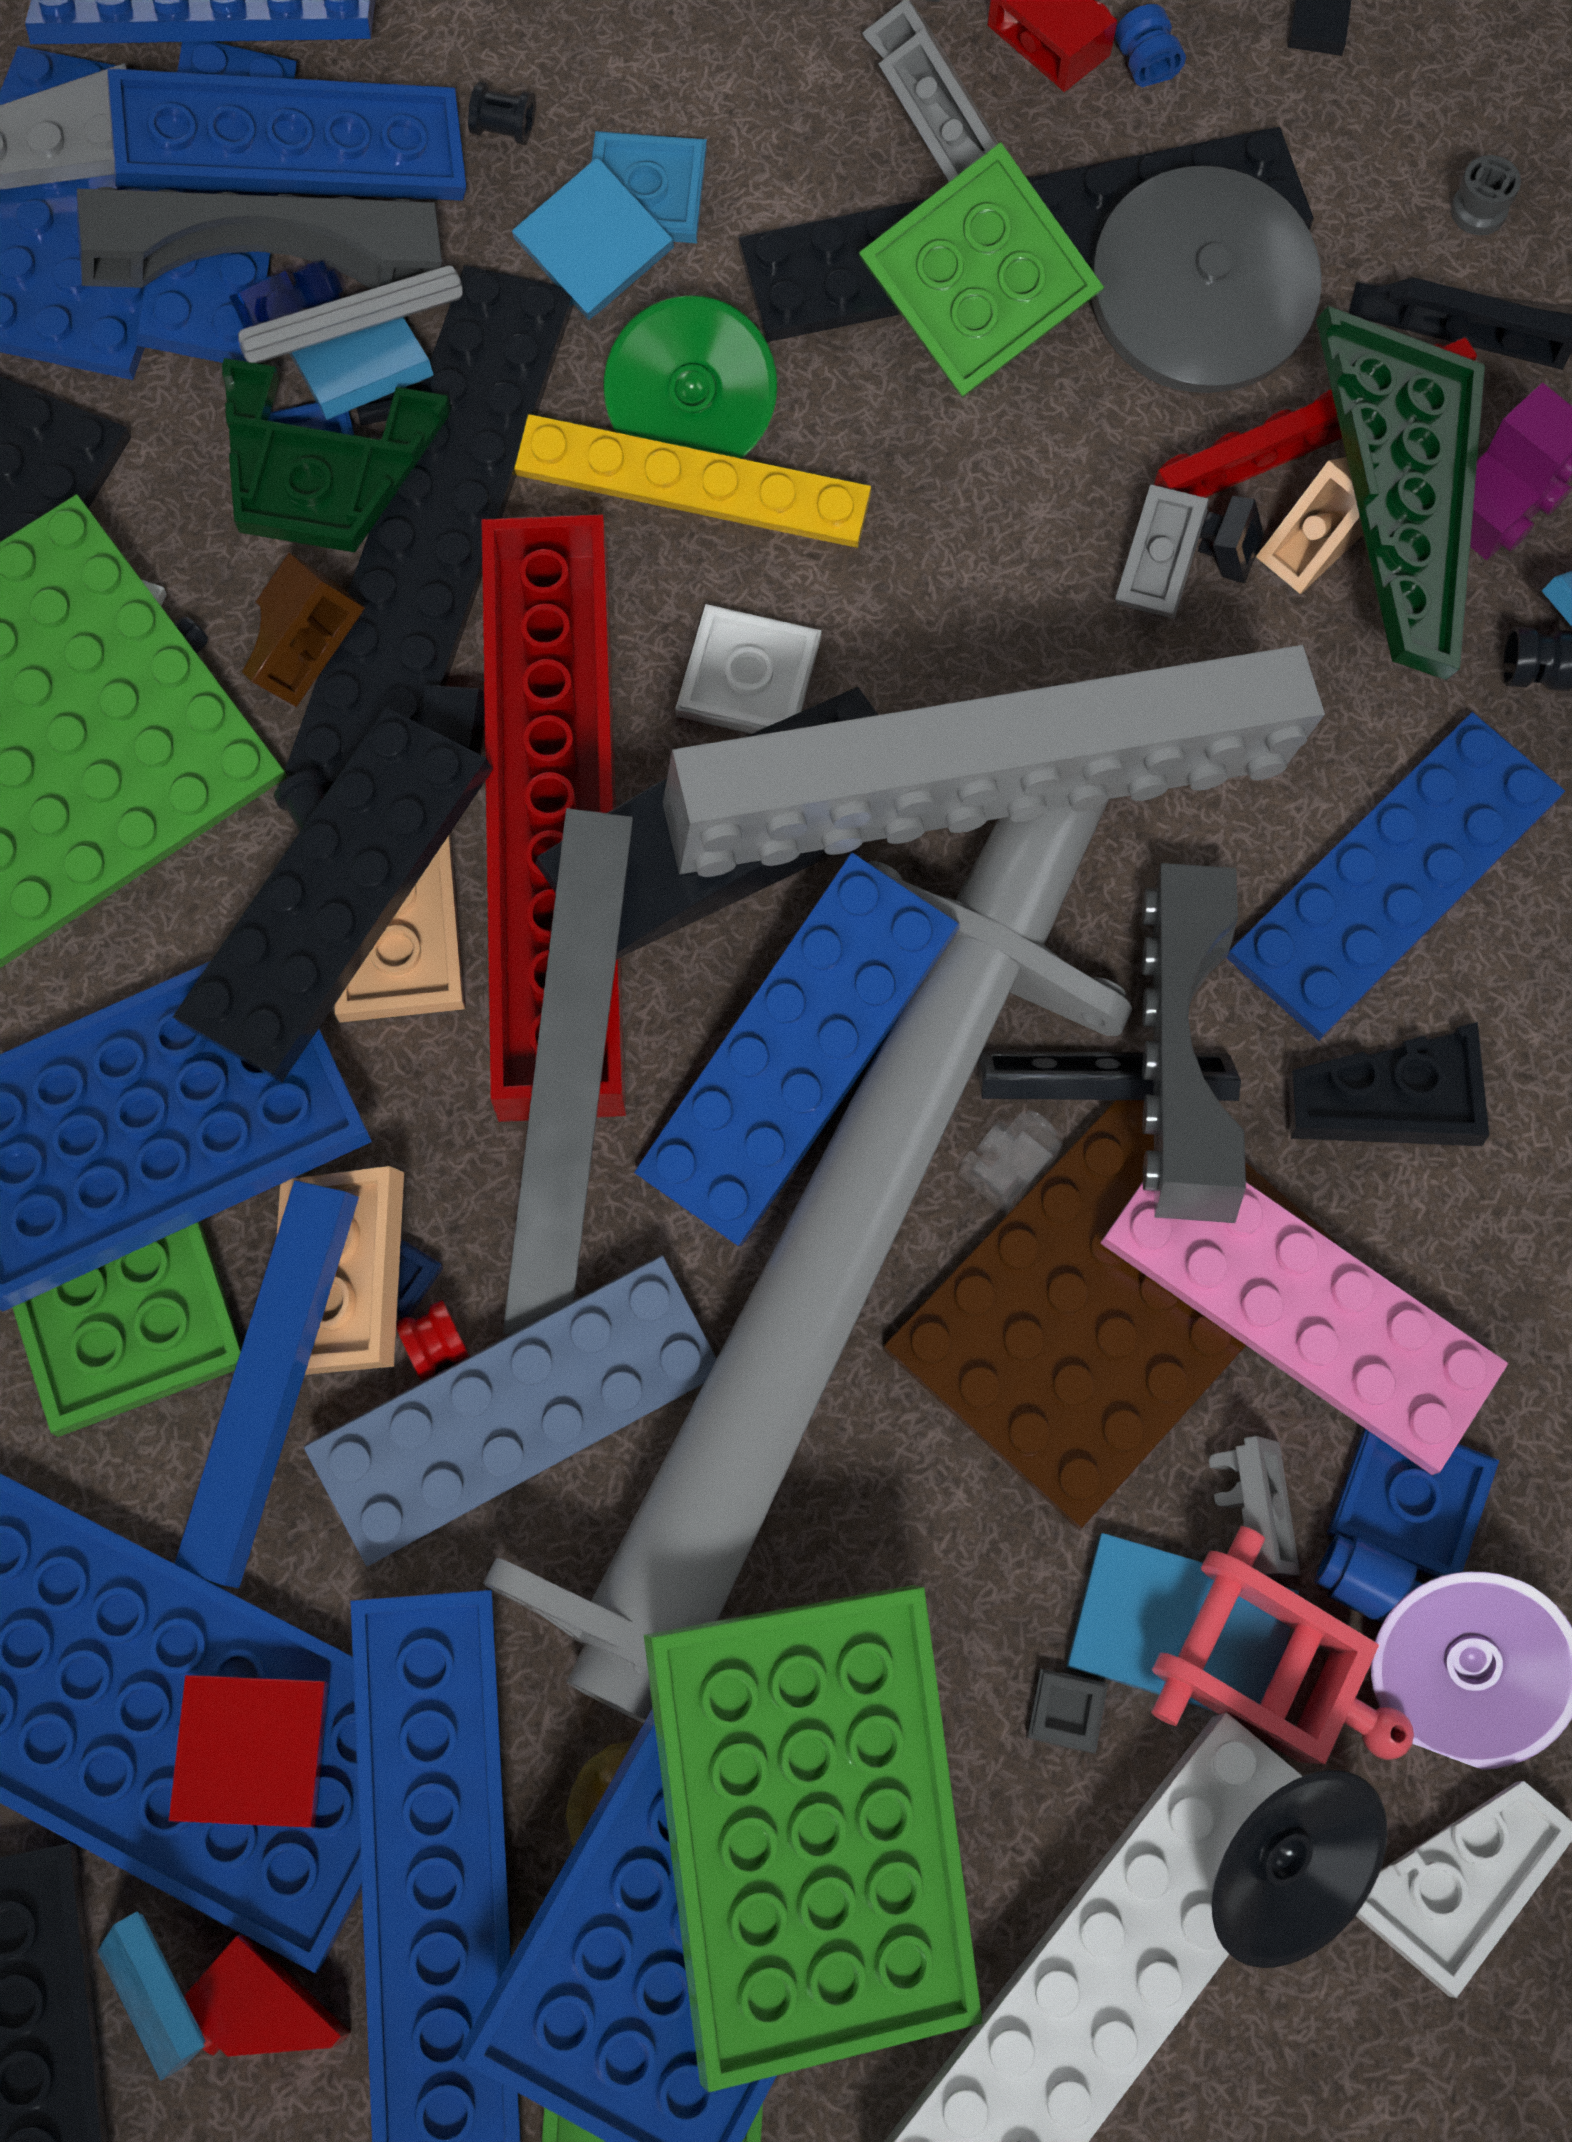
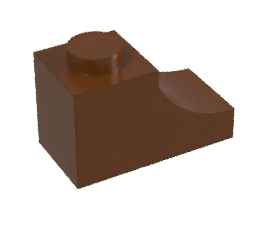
M289 552L255 601L261 610L260 629L251 656L241 672L254 684L297 708L365 608L334 580Z

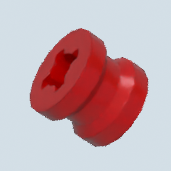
M443 1299L431 1304L428 1313L417 1319L406 1316L396 1321L397 1332L422 1382L434 1376L437 1367L449 1361L458 1363L469 1357V1353Z

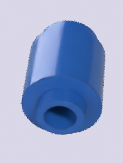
M1338 1534L1329 1544L1320 1562L1314 1581L1315 1584L1328 1590V1598L1380 1624H1383L1388 1614L1407 1594L1423 1585L1415 1580L1417 1573L1416 1565L1358 1536L1353 1537L1351 1541Z

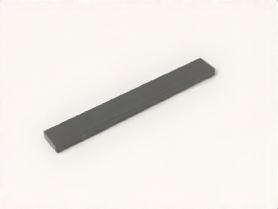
M566 808L503 1334L511 1335L573 1302L575 1299L634 819L631 816Z

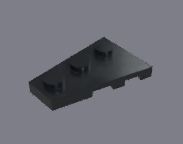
M1478 1022L1457 1027L1455 1032L1449 1035L1429 1040L1426 1039V1036L1403 1041L1399 1048L1368 1055L1365 1052H1360L1292 1070L1287 1081L1291 1139L1483 1146L1489 1137Z

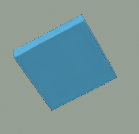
M595 131L592 161L598 157L672 237L673 242L697 243L707 139Z
M598 157L512 230L515 241L557 287L563 288L572 297L573 304L588 320L603 310L674 248L672 237Z
M403 317L289 353L326 420L395 392L396 387L406 388L434 375L427 355Z
M137 1911L112 1926L97 1952L160 2081L185 2067L205 2047L204 2043L206 2041L143 1914L139 1915Z

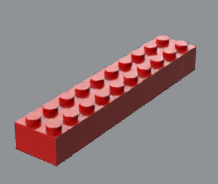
M603 514L482 519L485 757L493 768L486 779L490 1095L498 1122L529 1121L556 893L535 864L537 856L563 840L566 808L608 813L616 808L608 550ZM621 958L616 959L597 1117L626 1116Z

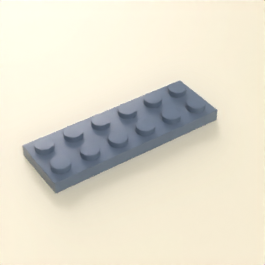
M659 1255L304 1444L303 1448L367 1567L704 1384L717 1358L664 1257Z

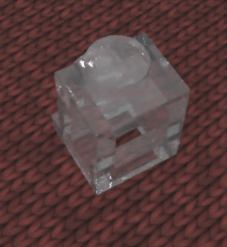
M1028 1110L1026 1113L1022 1111L1009 1127L1002 1121H999L988 1132L976 1149L983 1155L982 1158L970 1150L962 1159L958 1176L1005 1215H1008L1056 1161L1062 1143L1055 1138L1057 1136L1056 1130L1043 1116L1032 1110Z

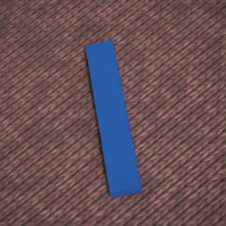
M294 1180L175 1561V1565L202 1579L224 1586L240 1587L359 1197L348 1192Z

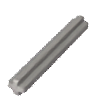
M443 266L241 329L238 332L239 346L247 362L260 363L459 300L463 295L461 280L453 266Z

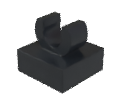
M1232 496L1224 517L1216 513L1207 512L1199 538L1203 539L1198 552L1217 558L1222 577L1235 582H1246L1264 536L1256 500Z

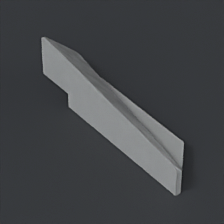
M903 0L862 32L869 44L883 58L878 63L949 182L999 144L929 25L910 0Z

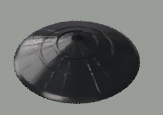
M1326 1770L1302 1776L1281 1787L1249 1815L1231 1840L1222 1858L1212 1893L1214 1929L1221 1945L1229 1955L1237 1961L1252 1967L1276 1968L1289 1965L1323 1948L1352 1921L1376 1883L1387 1846L1386 1812L1378 1793L1372 1785L1360 1776L1346 1771Z

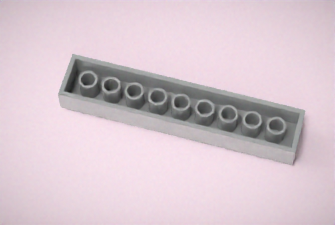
M1303 645L672 749L663 798V808L679 875L697 872L698 875L703 877H713L731 871L737 864L761 860L763 865H781L796 859L800 853L824 849L827 854L837 855L857 849L862 845V842L885 838L887 842L892 844L909 842L922 836L925 831L949 828L950 832L962 833L981 827L987 820L1010 817V820L1013 822H1025L1042 816L1047 810L1071 806L1073 811H1087L1103 805L1108 799L1131 795V799L1134 801H1144L1158 797L1168 789L1190 785L1192 790L1199 791L1216 787L1232 777L1249 775L1252 780L1268 779L1286 770L1287 764L1299 748L1307 742V738L1324 717L1325 713Z

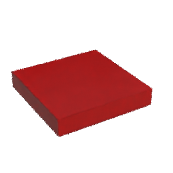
M185 1675L169 1821L315 1828L329 1683L325 1681Z

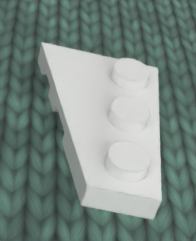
M1525 1781L1515 1782L1381 1869L1371 1893L1356 1916L1449 1997L1457 1998L1572 1842V1821Z

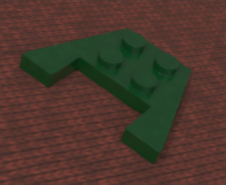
M224 358L222 375L226 389L227 403H225L226 423L229 428L231 452L229 453L233 515L238 532L355 553L449 417L451 407L448 396L396 387L382 439L360 437L268 421L280 381L276 367Z

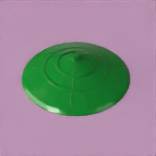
M696 295L672 297L659 301L641 311L618 335L611 348L605 367V406L616 433L741 459L749 453L763 436L776 404V367L773 355L764 336L756 325L738 309L709 297Z

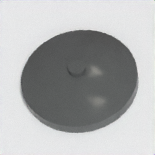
M1189 166L1173 169L1154 176L1134 188L1121 200L1107 219L1097 241L1091 263L1092 271L1104 286L1103 291L1092 299L1094 312L1105 337L1114 350L1126 363L1148 379L1166 387L1188 392L1214 393L1236 390L1252 385L1277 371L1295 353L1308 333L1315 319L1321 294V268L1317 248L1310 231L1298 212L1283 196L1262 181L1239 171L1222 167Z

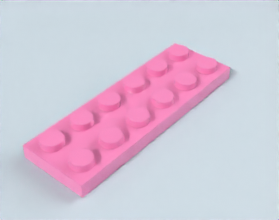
M1142 1182L1101 1241V1244L1431 1475L1442 1470L1508 1365L1499 1356L1247 1182L1235 1223L1155 1218L1154 1191L1143 1190Z

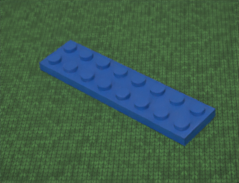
M492 1590L353 1600L350 1602L372 2142H520L518 2092L465 2064L457 2055L511 1960Z

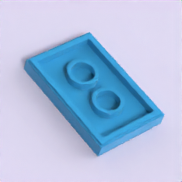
M1101 1533L1098 1537L1066 1667L1160 1695L1165 1681L1152 1671L1159 1653H1167L1178 1657L1214 1582L1201 1570L1203 1563ZM1287 1588L1298 1595L1299 1591ZM1238 1596L1203 1670L1260 1704L1284 1654L1291 1627ZM1191 1697L1187 1703L1211 1710Z

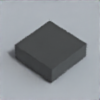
M1040 1669L1026 1739L1095 1754L1108 1684Z

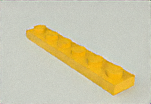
M528 414L514 468L516 475L520 477L855 548L859 546L871 497V486L531 414Z

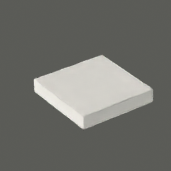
M705 604L675 708L676 717L753 734L801 712L819 648L822 630Z

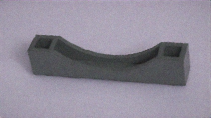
M100 187L97 189L77 188V230L82 286L143 288L165 272L193 260L223 253L258 251L292 255L324 264L352 277L369 289L440 268L442 264L436 209L433 202H414L408 199H396L393 201L357 200L352 197H337L335 199L307 198L290 194L256 196L238 195L233 192L217 194L181 193L169 189L155 192L117 190L111 187Z
M1161 863L1156 888L1146 887L1144 891L1142 924L1153 926V937H1145L1142 974L1153 976V988H1145L1142 1025L1144 1027H1153V1041H1145L1142 1076L1144 1080H1154V1095L1146 1094L1142 1129L1143 1134L1154 1135V1151L1146 1150L1143 1190L1154 1191L1155 1218L1235 1223L1246 1189L1244 1130L1222 1107L1205 1081L1192 1048L1188 1019L1192 998L1209 973L1229 954L1238 919L1236 868Z

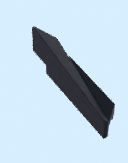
M1411 277L1391 284L1357 281L1348 312L1368 321L1450 342L1466 337L1474 348L1563 370L1572 353V306L1486 296Z

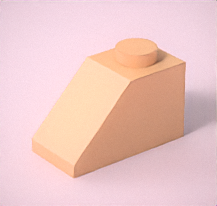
M1347 457L1328 460L1256 556L1299 594H1302L1363 535Z

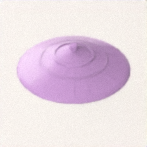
M1472 1571L1436 1578L1407 1594L1388 1614L1378 1632L1375 1642L1379 1644V1647L1371 1662V1677L1375 1697L1380 1708L1391 1707L1397 1709L1409 1718L1414 1731L1412 1744L1482 1770L1497 1769L1517 1764L1535 1756L1554 1742L1572 1719V1626L1562 1611L1547 1596L1525 1582L1497 1573Z

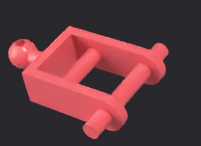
M1240 1526L1227 1554L1209 1551L1201 1566V1570L1214 1582L1178 1657L1167 1653H1159L1152 1671L1165 1681V1684L1151 1713L1158 1719L1177 1726L1191 1697L1218 1714L1227 1712L1254 1736L1301 1763L1325 1765L1344 1723L1361 1733L1365 1747L1373 1755L1385 1760L1397 1759L1405 1755L1411 1748L1414 1739L1413 1726L1409 1718L1401 1711L1391 1707H1381L1375 1710L1356 1698L1379 1644L1254 1569L1252 1566L1265 1541V1537L1257 1531ZM1238 1596L1294 1629L1260 1704L1203 1670ZM1320 1645L1330 1651V1654L1297 1726H1294L1286 1721L1285 1718Z

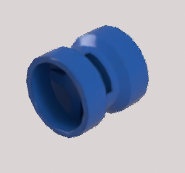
M1147 4L1137 7L1126 14L1116 26L1115 39L1122 54L1130 57L1128 67L1136 84L1140 87L1171 80L1180 72L1186 60V55L1179 39L1170 35L1172 25L1165 9L1158 4Z

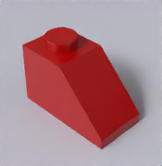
M990 0L987 26L1065 92L1111 56L1117 19L1111 15L1109 9L1103 3L1095 0Z
M245 1935L236 1936L184 1995L206 2041L203 2050L212 2056L219 2050L229 2057L327 2049L342 2044L351 2033L336 2016L260 1943Z

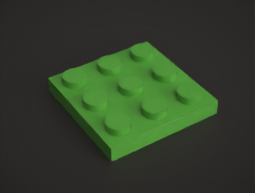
M1001 142L859 252L860 259L961 398L984 383L1104 289V286Z
M201 1221L12 1307L50 1433L56 1437L233 1372L242 1349V1344Z

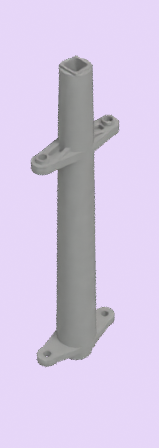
M1109 799L1103 805L1087 811H1073L1071 806L1050 809L1042 816L1025 822H1013L1010 820V817L999 818L956 900L932 894L903 881L896 870L884 863L877 861L868 862L959 923L960 929L878 1048L591 1602L500 1558L495 1559L483 1582L485 1586L502 1596L541 1615L574 1640L584 1645L566 1681L567 1684L578 1691L644 1724L653 1708L644 1634L718 1620L1009 993L1103 1035L1118 1036L1122 1033L1132 1011L1130 1003L1125 999V991L1110 980L1089 977L1064 962L1045 946V942Z

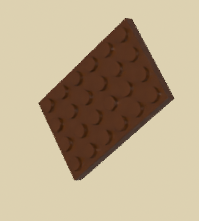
M1116 1100L883 1348L892 1359L1079 1531L1246 1347L1237 1338L1101 1244L1107 1232L1143 1182V1163L1146 1150L1154 1151V1135L1143 1134L1142 1129L1144 1100ZM1245 1162L1246 1182L1336 1245L1338 1244L1334 1238Z

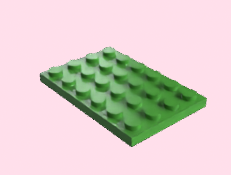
M910 1585L644 1634L700 2085L708 2092H713L983 2024L924 1587Z

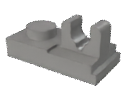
M1150 484L1115 598L1118 605L1175 619L1208 511V498Z
M1259 1436L1244 1438L1245 1445L1236 1446V1450L1211 1455L1209 1458L1210 1468H1233L1235 1472L1240 1473L1241 1480L1236 1483V1486L1231 1491L1214 1494L1215 1503L1228 1508L1245 1506L1242 1508L1243 1526L1253 1529L1265 1537V1541L1252 1567L1271 1579L1300 1576L1280 1442Z

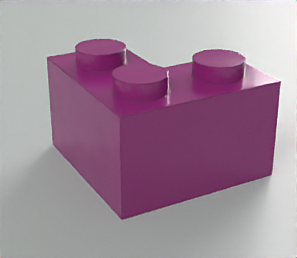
M1543 382L1503 418L1489 448L1477 460L1470 547L1486 561L1502 546L1509 552L1513 551L1534 527V523L1530 519L1540 510L1549 516L1562 504L1572 490V486L1568 484L1572 481V406Z

